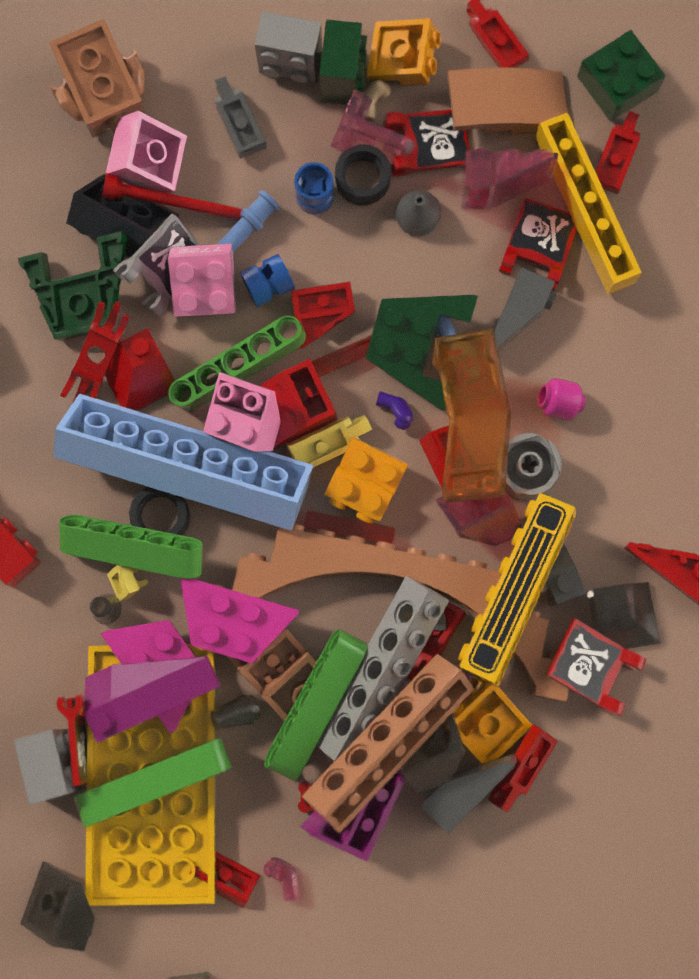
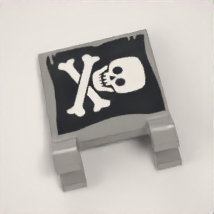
M171 214L132 257L118 264L113 270L121 280L126 279L130 284L138 278L139 274L145 278L156 292L149 295L142 305L148 312L152 313L153 311L157 316H161L166 311L169 300L172 297L168 255L171 247L199 246L174 214Z

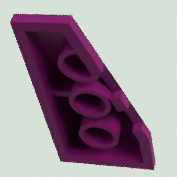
M208 656L155 662L145 661L132 664H113L85 677L84 715L98 743L214 690L221 685Z

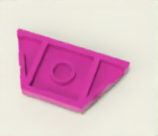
M181 578L190 643L198 648L253 664L299 615V610L199 580Z
M170 620L107 630L101 633L121 664L196 657ZM192 700L158 715L170 733L177 730L178 724Z

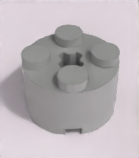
M533 433L520 434L509 440L497 459L495 467L497 481L503 491L511 498L524 501L535 500L539 493L546 494L556 483L562 467L561 456L557 447L551 441ZM525 462L528 466L533 465L535 467L531 473L528 470L522 469Z

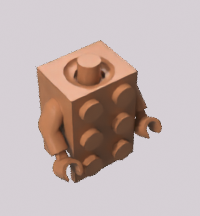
M101 19L49 42L65 79H61L63 84L60 87L55 88L51 84L49 85L50 89L64 111L76 121H84L92 138L111 130L115 134L119 117L136 111L146 114L140 98L145 91V71L141 65L137 50L132 49L133 55L130 57H124L123 53L120 54L105 19Z

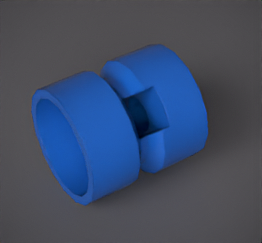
M316 162L306 163L300 167L294 179L298 205L309 214L324 213L331 207L334 200V182L331 171L325 165Z
M279 254L264 260L260 268L253 265L240 272L245 287L256 307L271 301L273 294L282 296L295 289L291 276Z

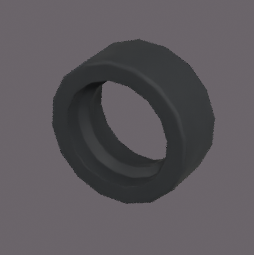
M358 144L349 147L339 156L335 164V184L338 192L346 201L355 205H370L378 202L386 195L390 186L391 166L387 156L380 149L371 145ZM359 160L370 161L376 164L380 171L378 184L368 190H357L351 187L345 178L348 166Z
M146 487L138 492L132 500L129 510L130 524L132 526L146 528L142 521L144 506L153 498L163 497L171 500L177 507L178 512L175 525L166 532L177 535L185 533L190 521L189 506L183 497L151 487Z

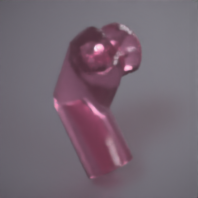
M274 857L267 861L264 865V873L267 877H273L282 883L284 901L300 899L295 867L282 858Z

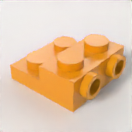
M431 19L375 22L367 70L369 80H398L402 86L429 85L430 76H435L437 72V62L435 57H433L434 49L440 48L441 45L440 31L436 29Z
M353 437L324 495L330 497L329 503L339 509L345 510L348 506L358 511L356 516L367 523L372 524L374 519L380 522L409 464Z
M477 677L470 681L474 690L443 723L481 764L499 759L531 728L532 724L499 687Z

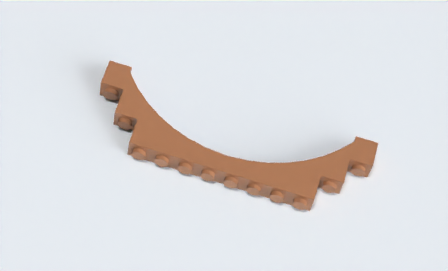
M294 524L292 530L278 527L271 562H266V556L255 553H248L247 558L239 557L232 590L265 599L293 585L319 578L340 575H372L404 580L407 576L446 596L477 617L478 614H484L488 603H485L487 593L492 585L497 586L501 575L496 570L486 569L487 564L479 561L469 560L467 565L457 563V558L450 555L438 554L437 559L425 556L426 551L416 548H408L407 552L395 550L396 545L391 543L377 542V546L364 544L365 539L361 537L347 535L345 540L335 538V533L332 531L317 529L315 534L304 531L305 527L302 525ZM210 583L212 585L228 589L227 586ZM533 611L513 656L521 665L533 687L531 696L567 702L569 689L546 676L556 655L547 653L546 658L542 657L549 620L542 619V613Z

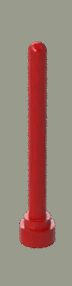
M106 174L102 194V198L121 199V196L236 220L242 218L240 216L242 208L123 184L124 180H119L118 176Z

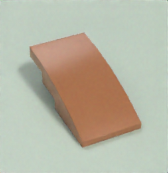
M473 68L448 70L447 72L454 131L482 128V133L510 130L511 135L534 133L538 131L541 122L567 113L563 77L560 71L531 68Z
M287 628L281 632L280 636L266 648L264 653L253 664L227 656L283 721L288 716L316 664L314 658Z

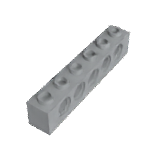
M407 576L372 636L360 666L316 745L334 761L396 698L449 602L447 598Z

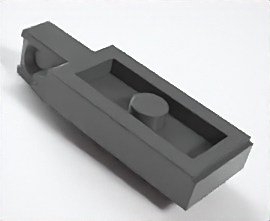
M226 76L215 80L216 89L220 96L214 99L216 108L239 158L241 159L267 148L266 141L243 92H240L239 89L232 91Z

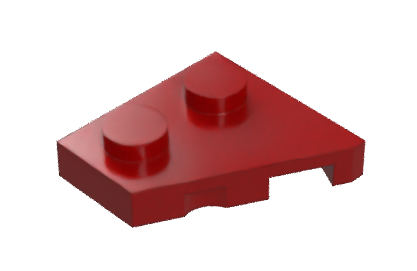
M351 281L291 290L295 318L301 323L306 333V339L304 344L300 346V349L306 348L355 313Z

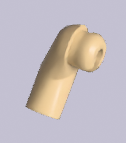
M382 80L372 82L363 92L360 98L362 122L370 123L375 121V103L379 98L385 99L390 95L391 89L389 84L383 83Z

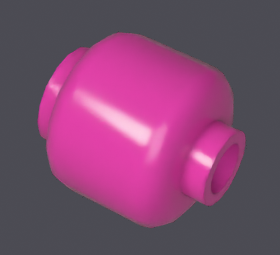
M553 378L547 384L544 383L538 394V406L542 408L545 416L566 421L572 420L576 417L577 413H581L586 403V397L582 395V389L578 383L559 378Z

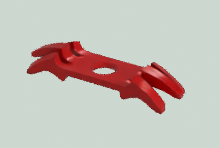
M117 301L114 303L103 327L99 325L103 320L105 303H98L89 333L70 377L60 394L61 397L66 398L77 378L80 377L81 381L73 402L79 394L85 395L91 383L94 385L89 397L96 399L102 386L103 378L130 319V316L124 314L116 333L112 332L118 319L121 303ZM97 346L104 351L105 359L103 362L95 363L89 358L88 351L91 347Z

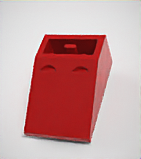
M310 358L281 371L259 385L275 391L281 424L273 450L337 420L336 411Z

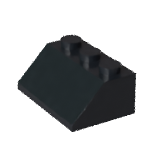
M103 174L74 192L66 224L75 228L79 233L88 235L97 240V237L120 231L126 233L125 256L129 259L171 214L176 215L177 218H179L180 214L159 203L125 196H121V199L115 198L114 200L102 198L106 177Z

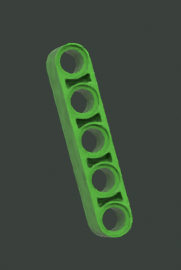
M283 316L174 381L169 388L168 395L170 400L184 411L196 410L212 400L216 383L212 386H206L205 384L210 374L217 373L219 375V373H224L241 380L248 379L302 346L306 339L303 326L293 316ZM287 328H297V333L293 338H283V333ZM269 342L271 344L270 350L266 354L261 355L257 353V349L262 343ZM237 358H244L243 367L239 370H232L233 361ZM185 389H191L190 399L180 402L181 392Z
M67 515L59 519V541L62 553L184 579L196 578L202 574V542L199 539L82 515Z
M340 629L333 632L266 755L264 767L293 781L299 777L366 654V642Z
M218 738L81 793L73 798L85 828L232 768L222 739Z

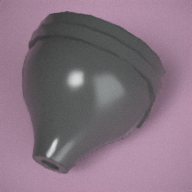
M425 190L408 192L400 199L396 207V219L399 227L405 233L412 236L429 234L437 227L440 221L441 208L439 201Z

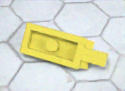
M365 415L350 420L348 416L286 444L293 459L312 464L314 468L345 453L353 437L359 439L358 436L371 431L372 428Z

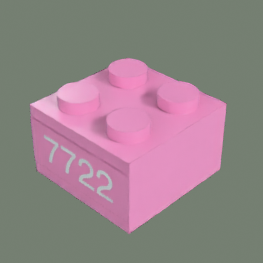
M140 111L119 117L106 174L118 176L119 180H124V183L166 193L174 192L187 135Z
M232 244L171 247L168 255L174 317L235 313L237 296Z

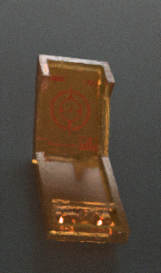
M492 328L435 338L432 365L440 375L450 420L442 498L447 503L505 496L512 412L495 332Z

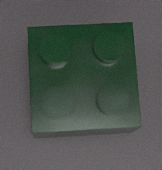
M326 19L319 75L321 102L356 106L357 95L363 94V74L367 61V35H362V23Z
M629 30L582 60L577 75L610 122L657 93L666 76L632 30Z

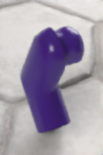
M380 391L376 406L392 410L396 417L394 425L402 430L408 429L414 416L406 400Z

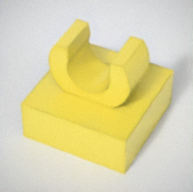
M116 565L107 574L119 602L130 599L148 583L147 579L142 581L135 579L133 573L138 572L140 569Z

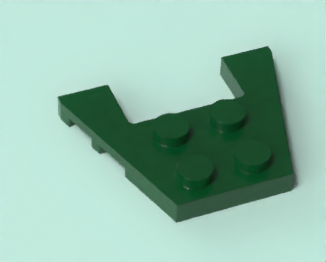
M120 231L97 237L100 269L51 281L47 254L39 252L18 258L20 267L25 269L31 282L29 284L30 288L35 291L41 305L39 307L55 340L63 341L88 335L99 302L105 303L103 320L99 325L101 327L104 326L114 303L118 302L121 279L113 270L124 261L127 243L126 233Z
M454 295L382 299L365 359L438 409L445 411L453 384L423 375L439 316L442 315L470 323L478 296Z

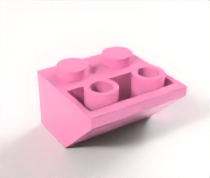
M219 373L203 432L254 452L273 451L281 424L275 391L224 373Z

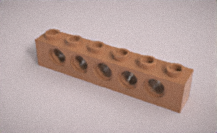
M436 654L302 797L317 814L340 833L474 690L464 673Z

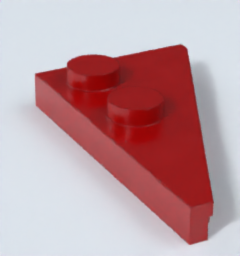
M627 543L624 547L626 551L699 605V556L697 554L652 547V545L644 543Z

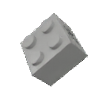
M262 11L254 44L259 72L271 78L281 76L291 78L298 83H316L323 50L321 22Z
M66 729L48 730L14 740L29 805L81 790L80 785L73 786L70 742Z

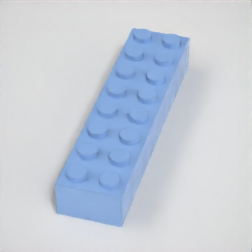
M82 394L77 396L55 428L53 458L287 530H292L308 492L313 465L270 451L254 452L204 433L201 430Z

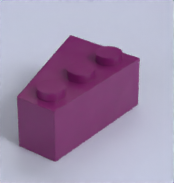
M401 767L340 833L329 825L316 811L300 827L312 837L364 861H368L409 771Z

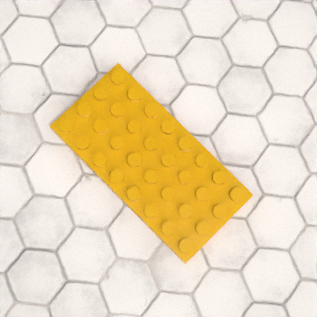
M188 644L196 657L208 656L215 671V652ZM109 645L88 646V676L113 664H121ZM215 689L192 699L178 724L177 730L173 733L168 731L157 715L97 743L87 722V791L215 740ZM215 775L86 827L85 906L214 904L216 902ZM195 866L208 875V884L194 877Z

